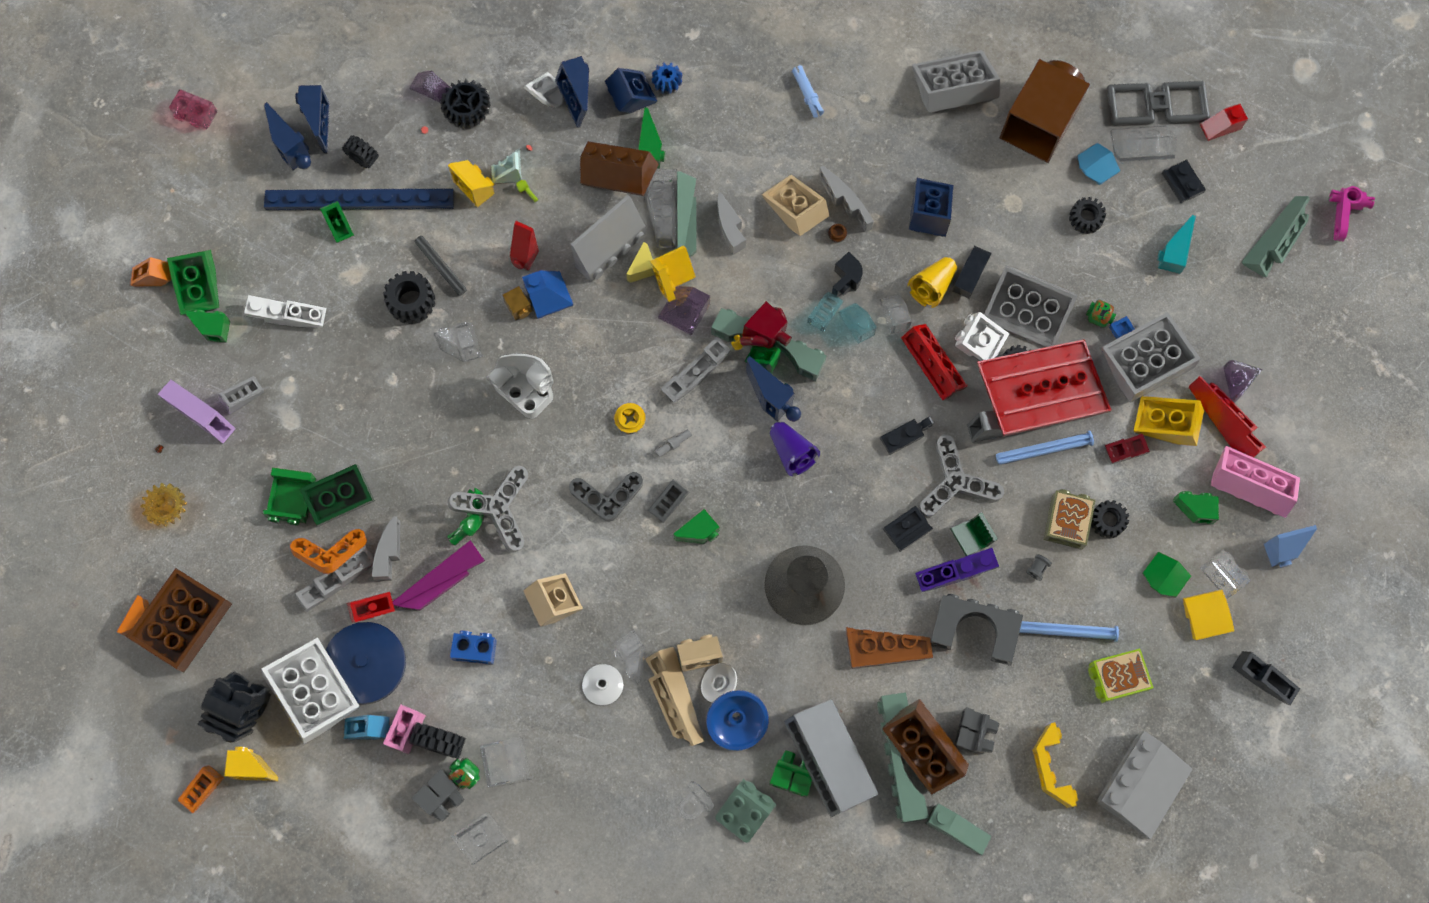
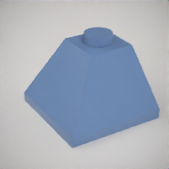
M1316 525L1279 534L1266 542L1264 546L1271 566L1279 565L1280 568L1292 565L1291 561L1299 557L1317 530Z

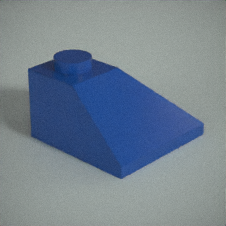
M540 270L522 277L538 319L574 306L560 271Z

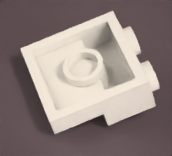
M981 312L968 315L964 321L966 325L964 330L959 331L955 337V340H957L955 346L969 357L975 356L980 361L996 358L1009 333Z

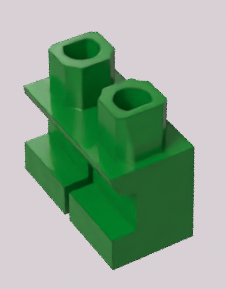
M785 750L781 759H778L769 785L787 791L792 774L794 773L789 792L807 798L812 778L803 760L800 767L794 765L795 753Z

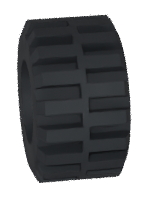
M402 271V275L397 273L394 275V279L390 278L388 280L389 285L386 284L384 287L386 291L383 292V296L391 315L404 324L406 321L408 324H413V321L419 323L421 318H424V320L428 318L427 314H431L433 312L432 307H435V295L427 278H423L420 273L416 275L415 271H410V274ZM416 291L420 293L415 302L411 304L400 303V298L406 292Z

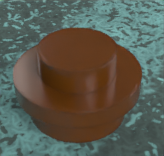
M834 224L829 228L828 236L833 242H842L847 237V229L842 224Z

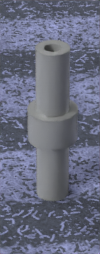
M687 429L678 436L671 437L667 440L666 444L655 450L656 454L661 457L671 449L675 450L680 446V443L692 436L691 432Z

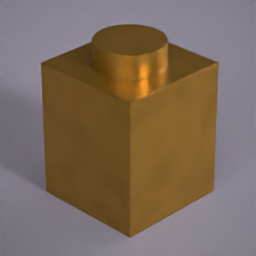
M520 286L502 295L515 320L526 318L532 312L531 305Z

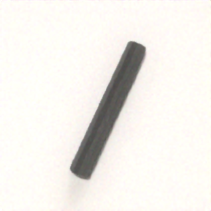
M422 235L416 238L415 243L454 291L459 296L463 295L467 291L463 283Z

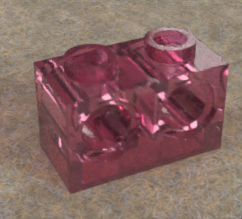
M179 89L169 106L175 119L181 122L185 120L196 128L202 127L204 129H208L218 112L212 102Z

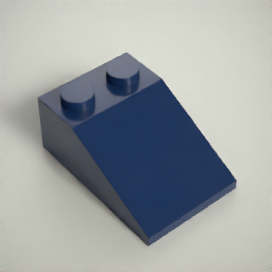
M582 56L561 62L555 78V82L577 128L581 127L588 110L589 66L584 62Z
M298 85V93L295 94L296 104H299L300 112L304 114L323 153H327L330 103L321 85Z
M922 178L916 179L909 230L946 237L952 215V184Z

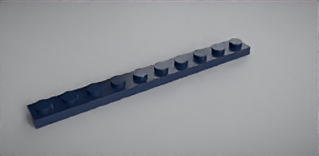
M453 188L265 190L264 208L265 210H320V208L338 201L342 210L454 209L455 192Z

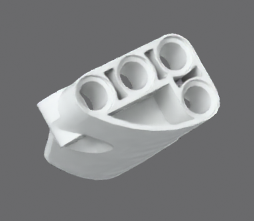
M528 354L501 356L495 369L487 376L490 383L494 385L495 390L527 418L537 417L553 400L551 389L553 377L551 370L542 359ZM514 392L521 393L518 398L511 397ZM545 392H547L548 394L544 397L539 396L540 393L544 394ZM530 404L535 405L533 410L525 409Z

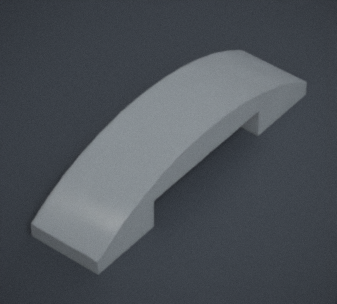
M718 336L703 349L704 352L677 377L674 376L661 388L673 403L680 400L701 383L730 353L729 347Z

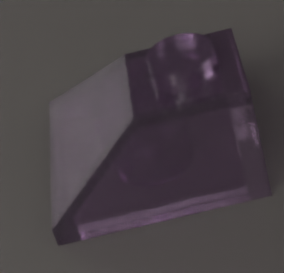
M676 286V291H674L676 299L670 302L667 301L658 318L692 336L710 306V295L694 287Z

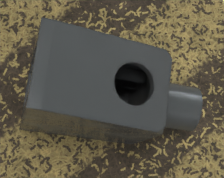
M994 411L979 412L967 424L972 443L1003 436Z

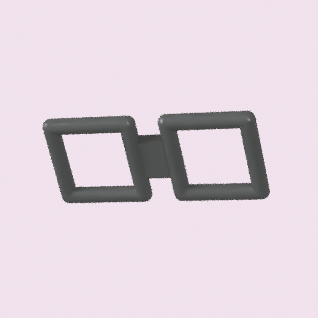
M1164 82L1161 85L1162 92H1152L1149 83L1110 84L1107 86L1111 123L1113 125L1151 124L1155 122L1154 112H1165L1168 123L1206 121L1210 118L1205 82ZM1198 89L1202 114L1173 115L1170 90ZM1144 91L1147 116L1118 117L1115 92Z

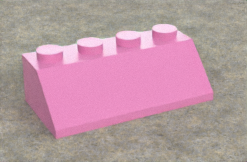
M1225 446L1213 472L1211 486L1232 494L1236 498L1248 501L1257 507L1271 511L1275 515L1286 518L1297 502L1300 477Z

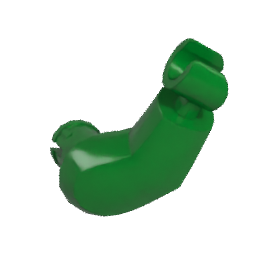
M474 488V491L471 489L467 491V493L483 495L477 488ZM474 499L472 502V506L475 509L482 508V503L478 499ZM467 513V517L460 522V526L448 535L451 544L457 545L465 537L473 536L480 528L484 515Z

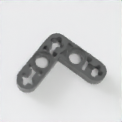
M637 472L629 473L608 498L581 478L573 479L569 484V489L576 499L600 518L610 522L618 517L643 486V479ZM638 478V485L633 484L630 488L632 493L623 487L625 485L628 488L631 484L630 479ZM575 484L578 486L582 484V489L587 492L585 496L580 490L575 492ZM619 492H624L627 494V499L619 502L616 499V495ZM591 495H596L599 497V501L597 504L591 505L588 502V498ZM613 500V502L616 504L612 509L613 515L611 516L610 514H608L607 516H605L604 509L609 510L613 506V503L611 502Z

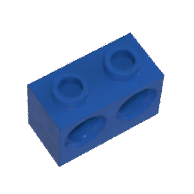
M470 631L454 633L450 658L453 661L493 665L497 640L489 633H480V636L472 635ZM467 641L469 643L468 648L464 651L459 650L460 643ZM482 644H489L487 652H479V647Z

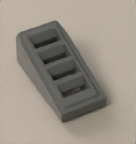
M673 479L648 511L664 523L690 492ZM672 489H677L681 493V495L678 496L676 493L672 491ZM668 493L676 499L675 502L667 497ZM662 500H665L671 507L667 508L661 503ZM656 507H661L666 512L665 515L659 512Z

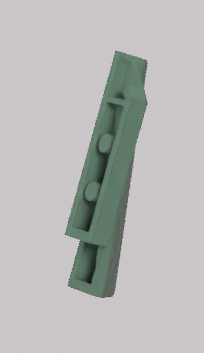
M677 171V248L685 246L690 257L697 252L696 197H694L696 178Z
M1295 196L1242 260L1241 263L1263 277H1267L1274 261L1275 263H1283L1308 223L1309 214H1305V207L1310 201L1309 196Z

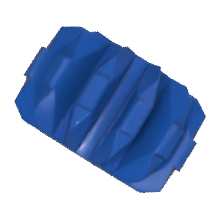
M663 62L662 67L657 65L656 70H653L652 84L655 85L656 91L661 89L662 94L665 91L671 94L672 89L677 91L678 86L682 85V72L679 71L678 65L673 67L672 62L669 65Z

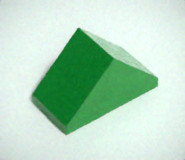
M338 201L320 208L336 243L354 236Z
M752 346L744 362L747 364V358L750 356L772 374L780 360L781 350L774 347L768 349L766 347Z

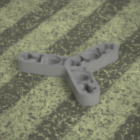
M949 435L939 437L936 449L945 480L920 503L919 510L923 516L927 518L934 516L957 493L990 502H998L1004 495L1003 487L996 482L964 474L954 439ZM943 441H945L946 443H950V445L948 446L949 454H946L945 456H943V454L946 453L945 446H941ZM948 458L954 459L956 466L949 468L946 466L945 460ZM952 478H954V479L959 478V479H960V481H959V484H960V485L955 484V485L952 487V489H950L949 486H950L951 483L953 482V479H952ZM977 482L981 487L980 491H972L970 484ZM986 485L988 486L986 490L992 491L995 488L999 494L993 497L992 492L986 491L985 494H982ZM937 491H946L948 497L944 500L939 499ZM934 500L936 503L931 509L932 512L930 510L926 512L924 504L928 506Z
M522 466L514 467L493 496L455 492L448 498V507L455 512L490 516L505 548L510 552H517L523 547L524 538L508 506L527 480L528 472ZM520 472V473H521V475H520L521 478H519V479L515 482V484H514L513 482H511V481H513L514 478L516 477V474H515V473ZM504 486H509L512 489L511 496H506L503 493ZM458 497L460 502H465L469 498L467 504L461 503L459 506H456L453 500ZM474 499L482 502L481 509H475L472 506ZM495 503L501 505L499 511L498 509H493L492 506ZM502 513H505V514H506V515L501 516L499 519L497 518V516H498L499 514H502ZM501 520H508L510 522V529H503L500 524ZM512 530L514 531V533L511 534V536L509 535L506 537L505 534L510 533ZM512 538L513 540H518L516 546L510 544Z

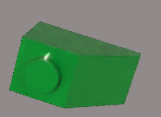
M703 509L673 534V537L678 542L705 544L707 541L712 542L719 536L720 527L707 511Z

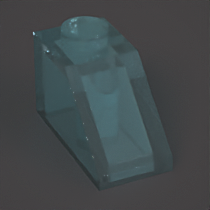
M854 303L839 311L841 318L858 344L875 335L877 326L868 312L858 304Z

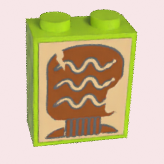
M1141 649L1095 660L1089 664L1088 673L1090 678L1094 679L1096 685L1095 694L1101 700V703L1143 693L1154 688Z

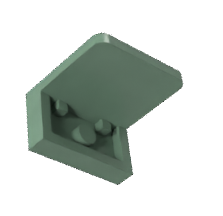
M743 779L715 818L738 838L748 843L777 804L768 795L762 794L757 790L753 783Z

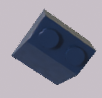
M617 68L604 81L619 112L633 113L658 102L643 71Z

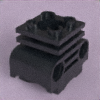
M236 672L229 673L224 678H217L213 687L207 689L201 705V709L205 712L201 714L203 719L197 725L203 727L204 731L208 733H215L221 736L226 742L235 743L253 733L254 729L251 728L256 726L257 723L254 720L262 716L272 695L269 693L270 688L254 683L248 687L250 681Z

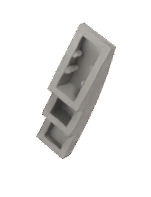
M821 166L819 177L834 205L842 204L850 219L857 217L865 232L871 230L874 221L863 203L838 176L826 167Z
M366 546L362 547L337 570L315 578L312 584L295 593V597L305 611L308 612L373 566L374 557Z

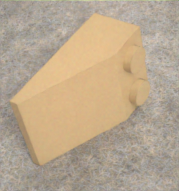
M792 175L762 194L763 198L783 222L799 236L829 217L826 200Z

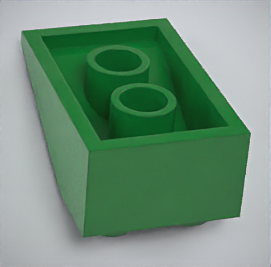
M211 250L167 258L181 315L186 314V311H194L196 309L205 311L219 308L216 269Z

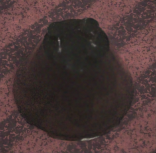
M796 546L781 552L771 562L766 572L764 588L768 603L776 614L793 624L813 625L828 619L838 609L844 596L845 580L839 564L830 554L813 546Z

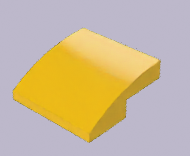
M1223 590L1183 598L1186 618L1190 621L1194 640L1234 632L1230 609Z

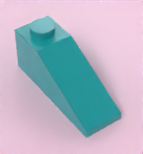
M1192 215L1163 250H1159L1157 261H1159L1158 269L1181 274L1184 270L1196 219L1195 215Z

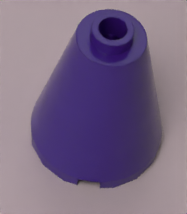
M776 422L771 426L770 437L789 476H793L792 473L800 475L816 463L814 459L816 456H820V450L785 422Z

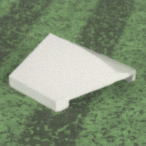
M548 72L524 87L543 104L558 108L563 104L564 99L555 82V78Z

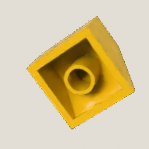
M468 160L448 165L455 185L477 208L495 194L493 182L489 177H484L481 174L482 171L476 164L472 165Z
M235 747V750H227L225 777L235 780L278 781V776L260 755L253 753L254 750L247 747Z

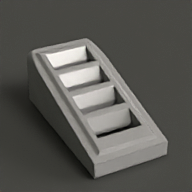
M253 376L219 393V399L227 412L231 414L264 393V390ZM252 385L255 391L252 392L248 386ZM243 389H245L247 395H244V393L242 392ZM237 393L240 396L239 399H237L235 396Z

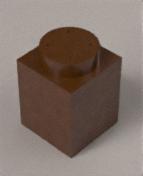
M1039 59L1011 107L999 139L1049 163L1078 112L1090 83L1085 81L1084 76L1076 67L1060 60L1045 62Z

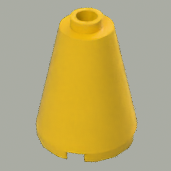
M943 257L912 276L907 284L908 286L910 285L911 296L925 307L927 304L932 305L931 308L938 306L957 271L956 262L952 258Z

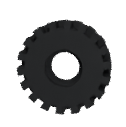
M416 722L409 743L438 754L459 759L466 738L434 726Z

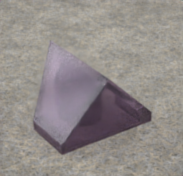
M1229 360L1223 366L1230 399L1235 403L1263 369L1235 360Z

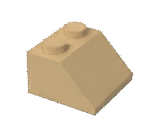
M566 573L538 579L524 590V594L540 627L556 623L583 609Z
M705 635L700 637L701 640L694 642L692 639L681 641L680 645H677L682 672L722 663L723 655L717 636Z

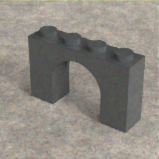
M955 594L943 595L931 646L951 650L958 624L968 617L978 616L989 621L996 633L991 661L1011 666L1023 615L1014 609L1001 610L999 606L994 604L982 605L974 599L962 600Z

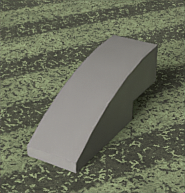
M720 192L718 194L719 225L724 240L734 255L746 247V239L739 231L742 228L741 219Z
M392 517L379 540L372 569V577L375 581L392 580V561L400 560V520L398 517Z

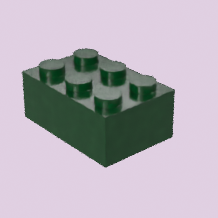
M357 464L300 489L316 526H322L375 501Z

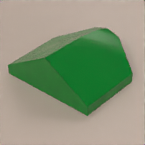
M1157 552L1142 573L1152 589L1161 595L1174 598L1178 596L1191 578L1190 573L1179 561L1160 552Z

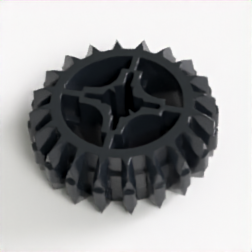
M458 79V84L456 85L451 82V88L446 87V93H442V99H440L441 111L444 113L445 119H448L451 124L455 123L457 127L462 124L466 128L467 124H470L473 128V123L475 122L480 125V119L485 120V114H489L491 106L487 90L482 88L480 83L476 84L474 80L469 83L465 79L461 83Z

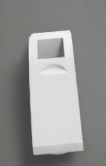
M248 295L244 315L264 319V322L315 328L323 327L326 308L288 300L285 303Z

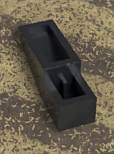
M974 246L952 291L970 299L992 253Z
M1242 651L1232 667L1254 685L1287 705L1292 704L1301 689L1272 664H1266L1250 651Z

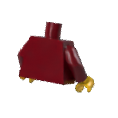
M765 301L744 325L743 337L735 335V342H731L733 348L740 350L744 346H759L770 349L777 341L786 347L792 337L785 333L788 321L782 308L772 307Z

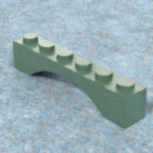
M721 308L711 327V334L727 342L735 341V335L743 337L744 325L750 318L738 316L731 309L725 310ZM791 340L786 347L778 341L773 345L774 348H779L788 357L798 374L816 382L826 362L827 355L823 351L816 348L811 349L805 343L798 340Z
M906 692L881 696L880 702H877L878 713L882 714L883 722L880 723L882 735H886L882 728L903 708L908 706ZM886 735L887 743H884L886 756L889 755L891 764H888L889 776H893L894 785H891L893 798L897 797L898 806H895L896 817L901 820V823L928 819L925 797L909 780L902 764L900 752Z

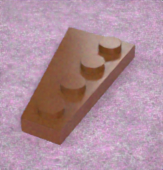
M846 627L851 669L933 658L930 637Z

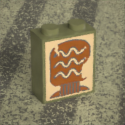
M1056 490L1052 495L1043 540L1083 549L1088 542L1096 500L1090 499V496L1085 494L1074 495L1068 490Z

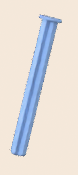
M1089 430L1085 434L997 453L996 461L1001 465L1084 445L1093 446L1094 438Z
M1022 621L1019 632L1111 639L1114 642H1117L1119 638L1118 626L1109 628Z

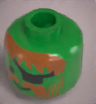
M1099 299L1096 302H1091L1086 316H1088V322L1104 328L1107 324L1113 323L1116 314L1113 313V305Z
M469 758L456 759L449 766L451 770L449 779L460 789H471L480 779L479 768Z

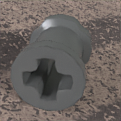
M1036 554L1035 561L1026 570V573L1034 579L1041 581L1045 570L1052 563L1046 557Z

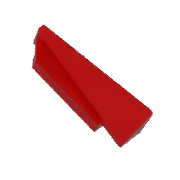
M1199 376L1189 385L1190 391L1197 400L1201 401L1203 409L1232 449L1254 458L1266 448L1252 434L1258 427L1216 384L1212 382L1208 384Z

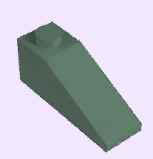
M939 803L934 806L925 823L980 855L983 854L991 838L989 834Z

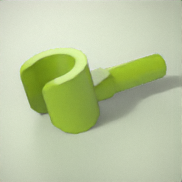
M526 180L516 182L519 193L526 191L535 203L539 200L529 189Z

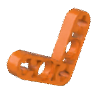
M355 529L350 531L327 551L305 538L293 540L290 548L294 557L321 573L330 574L364 547L367 539L363 530ZM342 549H347V551L344 553H338V551ZM312 554H318V556L314 558H309Z

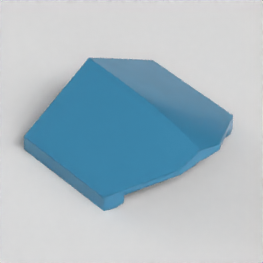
M1096 143L1077 156L1080 169L1087 177L1096 181L1098 185H1101L1120 172L1112 151L1099 143Z

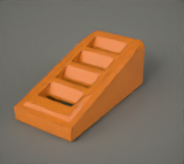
M210 765L202 767L178 798V801L189 811L195 813L224 777ZM199 782H203L207 788H204ZM193 789H197L202 795H198ZM187 796H192L196 803L192 802Z

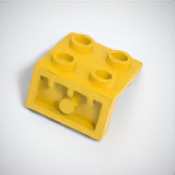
M681 246L650 261L660 291L668 302L676 299L674 295L675 287L696 277L685 246Z

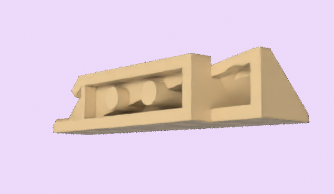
M670 647L660 650L646 658L649 667L655 675L648 680L671 733L677 739L683 738L687 740L690 746L702 743L704 738L675 648Z

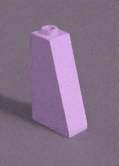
M171 379L158 393L169 405L221 443H224L236 429L216 410Z

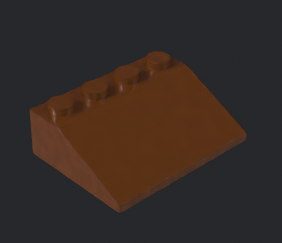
M175 568L129 632L127 638L184 673L232 603Z

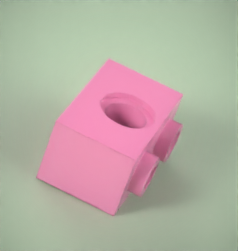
M400 704L383 744L409 754L413 746L409 741L416 722L423 723L426 715Z

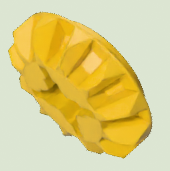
M623 404L615 412V425L621 432L623 431L628 434L637 433L638 430L643 428L646 421L645 412L637 404ZM634 414L633 419L635 422L630 421L626 424L627 419L625 416L630 417Z

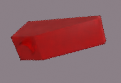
M515 221L510 259L514 267L520 270L524 268L529 271L539 253L534 229Z

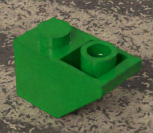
M198 309L186 311L188 318L207 341L227 343L230 320L223 312L213 311V313H206Z
M1182 491L1173 498L1176 506L1193 523L1214 524L1219 520V496H1212L1211 493L1195 495L1190 491Z

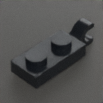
M930 416L919 423L913 419L882 435L880 440L889 455L922 439L924 437L922 431L931 428L934 422Z

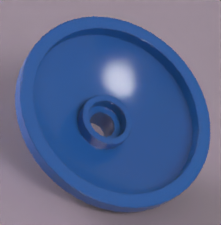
M735 690L724 693L711 704L707 713L706 724L709 735L719 746L729 750H744L754 746L763 738L768 728L769 716L766 706L759 697L747 691ZM734 713H739L738 717H733L732 715Z

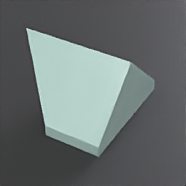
M520 148L507 156L503 161H498L499 164L491 166L493 183L521 181Z

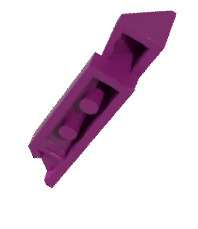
M468 541L393 601V605L396 608L401 607L421 611L470 574L467 570L485 561L474 544Z

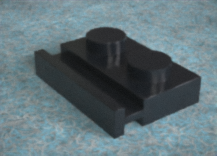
M1187 159L1162 172L1163 177L1181 204L1206 191Z
M914 506L886 525L883 530L899 549V552H901L932 531L933 528L928 524V521L917 506Z

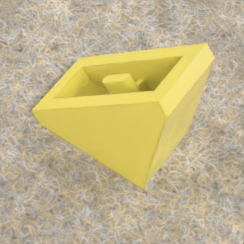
M643 242L626 273L627 281L630 283L655 275L650 263L653 259L645 242Z

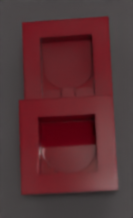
M1143 433L1105 445L1112 464L1150 453Z

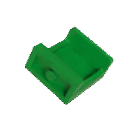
M272 467L271 476L274 479L267 510H263L262 514L270 522L279 523L280 520H283L291 525L306 524L309 509L300 489L314 483L316 477L309 472Z

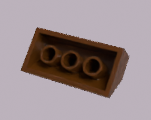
M588 141L580 156L581 184L644 196L659 164L650 151Z
M921 699L903 708L882 728L931 795L966 776L969 764Z

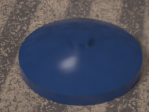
M373 622L351 624L340 630L326 647L327 654L358 704H372L385 699L394 692L403 679L406 669L404 647L399 638L390 629L381 624Z

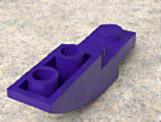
M989 548L957 560H950L915 574L921 591L926 592L980 576L982 573L999 568V564L993 548Z

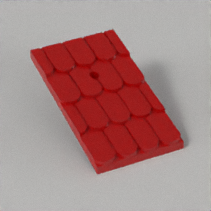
M1085 339L977 361L980 375L982 376L1003 436L1111 412V407Z

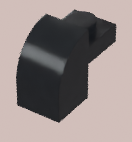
M847 252L835 264L834 272L841 277L832 288L831 294L836 298L841 294L844 296L851 288L856 291L860 286L863 275L862 265L859 260L850 252Z

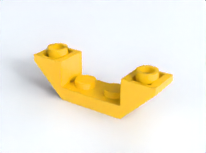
M1051 723L1046 726L1032 751L1042 791L1067 808L1077 806L1078 796L1076 790L1072 789V785L1055 788L1056 777L1054 772H1051L1049 766L1051 757L1049 752L1045 750V747L1060 744V739H1062L1060 728L1056 727V723Z

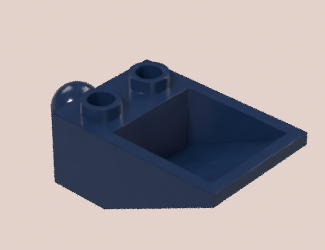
M266 102L264 107L272 142L281 158L293 171L296 168L308 169L311 165V157L308 153L309 147L304 142V137L298 131L295 133Z
M749 356L747 358L746 373L762 409L777 422L785 413L789 421H798L801 418V410L796 406H792L795 394L793 388L787 383L783 384Z

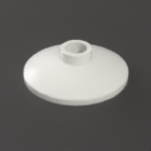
M719 663L708 669L701 683V691L706 700L713 703L724 693L735 690L737 674L734 668L726 663Z
M607 664L596 665L590 668L583 678V692L590 702L596 705H609L615 702L622 693V676L613 666ZM599 681H606V685L604 687H600L598 685Z

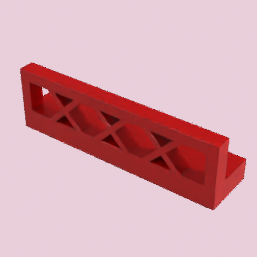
M926 324L913 326L901 337L942 401L947 400L955 392L968 387Z

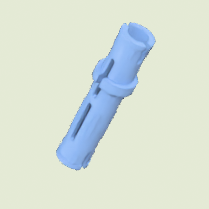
M799 65L797 66L799 73L796 67L792 69V73L805 97V104L809 106L813 117L817 118V111L821 116L824 110L818 101L817 93H814L803 66Z

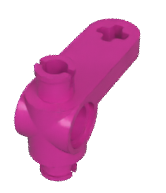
M1355 186L1342 188L1340 191L1332 189L1329 197L1332 198H1329V201L1337 202L1334 226L1335 241L1343 242L1346 239L1350 211L1353 209L1361 211L1364 207L1372 209L1374 206L1375 197L1367 196L1366 192L1361 191Z

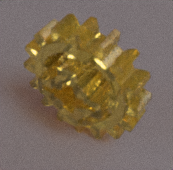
M161 483L160 488L153 485L152 492L146 491L148 497H142V500L145 501V504L140 505L145 510L142 514L147 517L146 520L150 523L153 522L156 526H159L161 523L164 527H167L168 522L174 525L175 518L181 520L180 512H186L182 508V506L187 505V502L182 500L186 496L180 493L181 490L178 487L174 488L170 483L167 487L164 483Z

